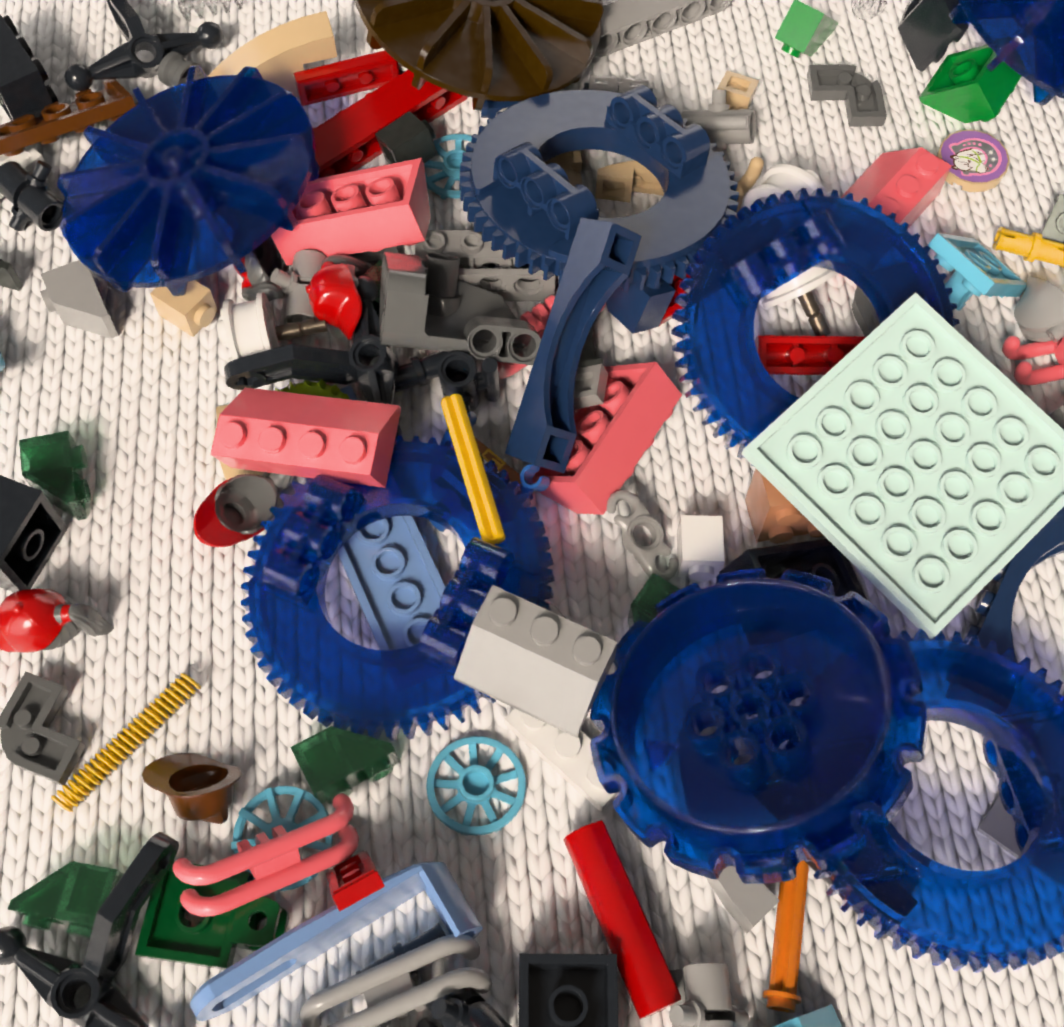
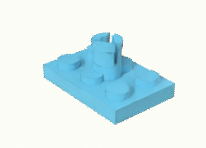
M937 233L928 244L937 253L934 259L939 265L950 272L955 269L952 277L944 286L940 287L937 294L944 302L958 311L966 305L965 303L973 294L978 297L982 294L989 297L999 296L1001 298L1004 296L1020 297L1026 290V282L974 238Z

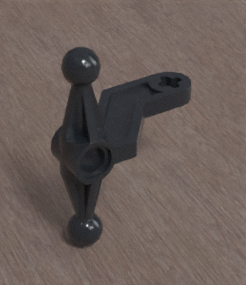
M106 0L117 28L128 42L120 45L91 66L87 67L81 63L71 64L65 70L64 78L67 85L75 91L89 89L93 84V80L152 78L158 75L160 62L170 52L175 51L185 57L199 46L207 49L218 48L223 43V30L218 24L208 21L202 23L195 33L150 35L145 33L138 14L127 0ZM141 50H147L155 58L150 62H143L137 58L136 54Z
M366 275L356 277L358 279L357 291L362 300V314L355 328L354 340L350 351L299 344H289L228 362L224 366L226 385L232 389L243 390L245 387L258 388L291 378L318 382L322 379L326 383L343 385L358 382L367 402L393 405L396 378L399 372V360L393 353L392 346L380 344L379 315L373 305L379 292L376 281ZM380 356L379 360L375 364L369 366L370 362L375 357ZM399 423L394 447L399 443L402 437V430Z
M158 832L142 847L97 911L83 964L79 961L27 947L24 933L19 928L7 926L0 928V965L15 963L48 1006L53 1008L59 1016L71 1020L80 1027H148L120 990L111 982L127 959L140 909L174 861L179 849V842L164 832ZM89 983L91 997L83 1007L77 1009L74 1005V995L80 986Z

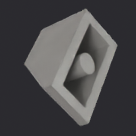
M85 258L41 274L46 286L45 290L40 291L43 301L49 312L57 311L63 324L111 339L119 336Z

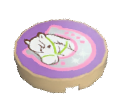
M960 130L949 134L942 141L937 153V157L952 165L945 181L950 185L956 183L962 186L961 190L967 192H984L995 188L1005 176L1010 162L1008 152L1002 143L990 134L978 130Z

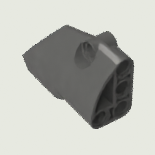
M384 252L379 311L381 345L446 352L460 351L472 354L475 358L481 360L493 358L497 362L534 364L541 338L534 326L527 321L518 320L502 295L458 280L459 257L443 253H427L425 259H421L420 256Z

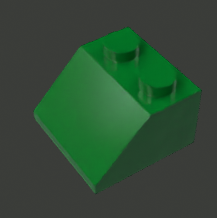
M1004 39L948 55L919 96L922 104L965 124L980 120L986 122L995 118L1000 113L1002 106L1014 91L1024 72L1008 40Z

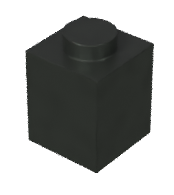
M410 111L375 133L383 155L389 164L422 158L423 163H426L438 155L433 139L436 138L433 128L425 119L420 121Z

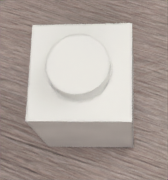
M681 515L677 529L678 577H689L690 580L696 582H705L713 578H719V572L722 570L725 562L723 516Z

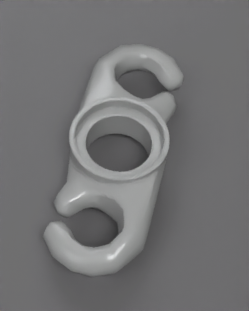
M627 490L614 492L607 500L606 511L612 514L615 513L616 505L621 500L628 502L631 509L628 516L616 515L614 517L615 524L622 530L624 547L633 554L648 577L660 582L669 581L678 570V560L670 558L669 566L665 571L658 570L654 562L657 555L669 556L671 554L670 548L663 542L664 533L662 526L651 516L636 494ZM636 525L645 526L650 531L652 539L649 546H641L634 539L633 531Z

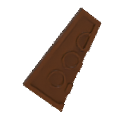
M108 79L103 81L105 89L98 92H92L91 89L75 93L77 98L75 102L70 104L57 101L49 104L41 111L42 116L35 118L32 114H26L0 125V155L15 156L26 150L25 147L35 143L50 144L59 140L62 134L71 131L81 133L91 130L97 122L106 119L108 121L121 120L128 116V112L137 109L133 97L116 79Z

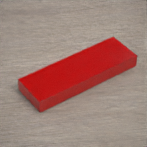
M384 50L293 74L301 106H306L381 87L399 75L398 62Z
M367 850L360 851L342 863L329 868L326 872L330 892L339 912L385 887Z

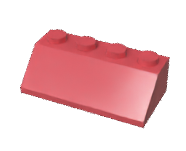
M922 147L882 153L833 205L831 221L824 229L819 231L821 236L825 235L828 240L823 246L832 265H839L843 272L860 282L940 194L952 165Z
M418 158L285 185L268 232L286 266L293 264L296 252L306 249L316 250L323 253L326 257L331 255L348 256L367 251L378 252L384 248L401 245L411 246L425 241L431 214L423 160Z
M657 362L604 367L608 372L604 403L574 410L577 436L565 473L540 467L539 471L533 476V483L535 484L544 475L549 477L550 485L546 490L539 493L577 514L603 515L607 510V500L610 495L619 491L625 481L632 476L636 464L644 452L653 444L655 435L663 423L672 415L673 408L682 396L681 392Z
M245 387L219 414L210 455L230 468L386 488L401 407L392 404Z

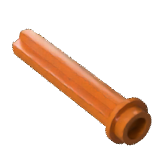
M785 857L782 860L778 896L780 901L777 905L769 990L763 991V997L767 999L766 1007L785 1013H795L796 1004H801L802 1000L797 995L809 866L806 860L797 857Z

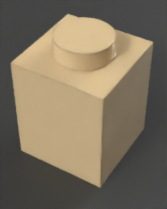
M176 268L150 293L159 316L192 337L203 327H207L218 312L211 290Z

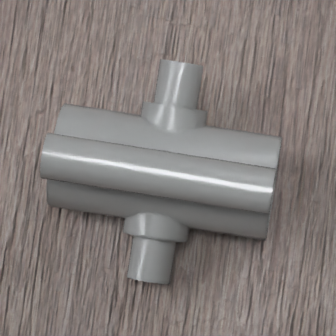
M712 90V104L708 105V110L682 111L681 113L682 119L688 120L686 126L690 124L702 126L709 136L710 143L717 144L716 152L727 150V144H753L756 133L754 109L729 110V105L726 104V90Z
M309 249L298 251L294 255L292 269L288 273L278 268L272 272L270 282L280 286L282 292L285 293L280 325L298 321L301 323L302 320L312 318L315 319V322L320 321L312 311L306 286L310 284L313 275L321 269L322 262L326 258L323 253Z
M700 963L683 966V969L670 970L681 995V1000L670 1006L669 1018L672 1027H747L749 1023L748 1013L744 1009H737L732 1004L728 964Z

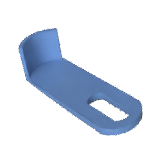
M429 861L413 864L383 878L382 881L385 887L340 912L336 905L332 906L212 977L194 993L190 1007L198 1021L209 1020L227 1013L424 890L450 935L454 934L455 937L464 934L475 939L483 927L444 862Z

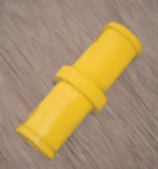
M1002 226L997 230L994 237V242L997 243L993 244V250H1001L1023 256V260L1028 262L1039 260L1064 268V243L1045 239L1042 234L1036 232L1029 235L1006 229Z

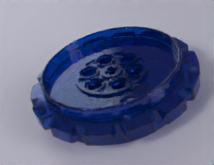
M762 568L722 573L717 575L715 585L702 589L697 583H693L657 603L655 609L658 615L650 623H645L641 620L635 622L617 644L616 656L613 661L617 670L606 676L591 707L590 718L599 731H603L602 734L593 738L590 742L593 763L598 779L608 794L619 792V795L612 804L630 831L649 848L659 842L666 841L664 853L672 864L710 879H717L726 867L734 866L740 880L745 884L793 880L796 877L797 864L803 860H811L819 870H825L865 847L867 841L862 829L863 826L869 822H876L882 826L888 825L902 808L914 787L912 773L904 765L910 762H921L924 759L928 733L926 704L923 701L912 699L913 696L923 691L922 678L916 660L905 639L901 637L887 638L890 634V626L886 615L856 592L851 591L844 596L836 597L832 581L827 578L796 570H786L779 579L767 578L766 572ZM761 672H773L768 677L755 678ZM719 686H728L723 692L712 693ZM796 698H808L807 702L802 705H789ZM754 714H758V716L755 717V718H752V719L749 718L750 716H752V715H754ZM708 727H718L716 731L710 735H700V733ZM787 740L799 741L792 749L784 750L779 748ZM741 755H752L751 760L745 764H733L734 760Z

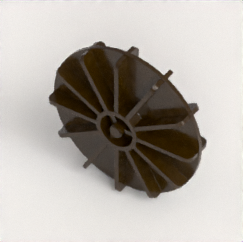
M354 0L361 19L368 29L366 40L372 49L383 48L397 62L413 72V87L419 90L428 81L448 91L472 97L473 110L478 111L482 110L485 100L524 101L542 94L560 91L572 83H577L590 65L597 50L601 34V17L604 12L601 0Z

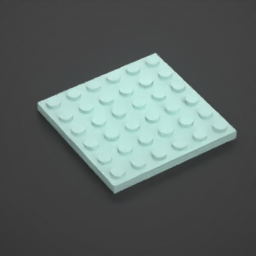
M916 292L749 443L741 453L929 640L934 638L1064 507V430Z

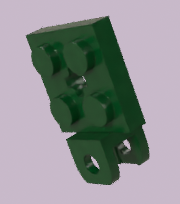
M173 861L150 895L135 955L142 958L225 970L233 965L237 947L256 951L286 933L289 913L273 899L263 896L226 913L205 917L203 921L198 922L197 926L190 927L191 921L184 918L186 909L180 902V895L184 890L192 888L201 896L212 897L252 881L253 875L250 872L243 871L213 884L193 886L183 883L175 876L173 872L175 861ZM267 919L266 925L259 930L261 922Z

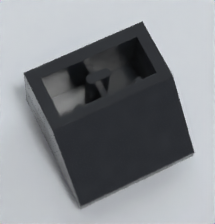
M911 0L908 3L898 30L916 69L923 72L932 61L935 63L939 62L947 51L948 45L952 41L958 42L963 37L969 27V23L966 22L967 17L974 10L977 0Z

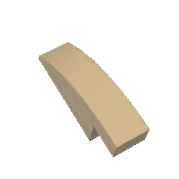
M323 11L279 25L255 37L223 60L200 85L207 115L298 97L293 73L303 71V64L337 57L334 35L327 12Z

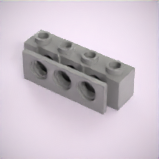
M428 230L425 241L415 244V255L420 256L421 259H425L427 253H443L459 257L460 264L463 266L459 267L458 280L502 295L505 301H544L550 295L555 296V288L559 287L558 276L556 275L546 281L543 280L544 271L539 270L531 275L528 273L529 268L515 267V257L504 260L502 258L503 249L498 251L491 250L492 241L483 242L481 240L482 232H475L474 230ZM483 264H499L500 266L487 268Z

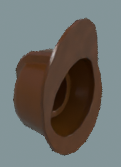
M179 753L156 759L148 764L142 773L145 784L168 796L179 818L189 821L201 820L216 824H222L227 821L228 808L231 807L234 800V783L242 776L239 767L227 765L207 756L194 753Z

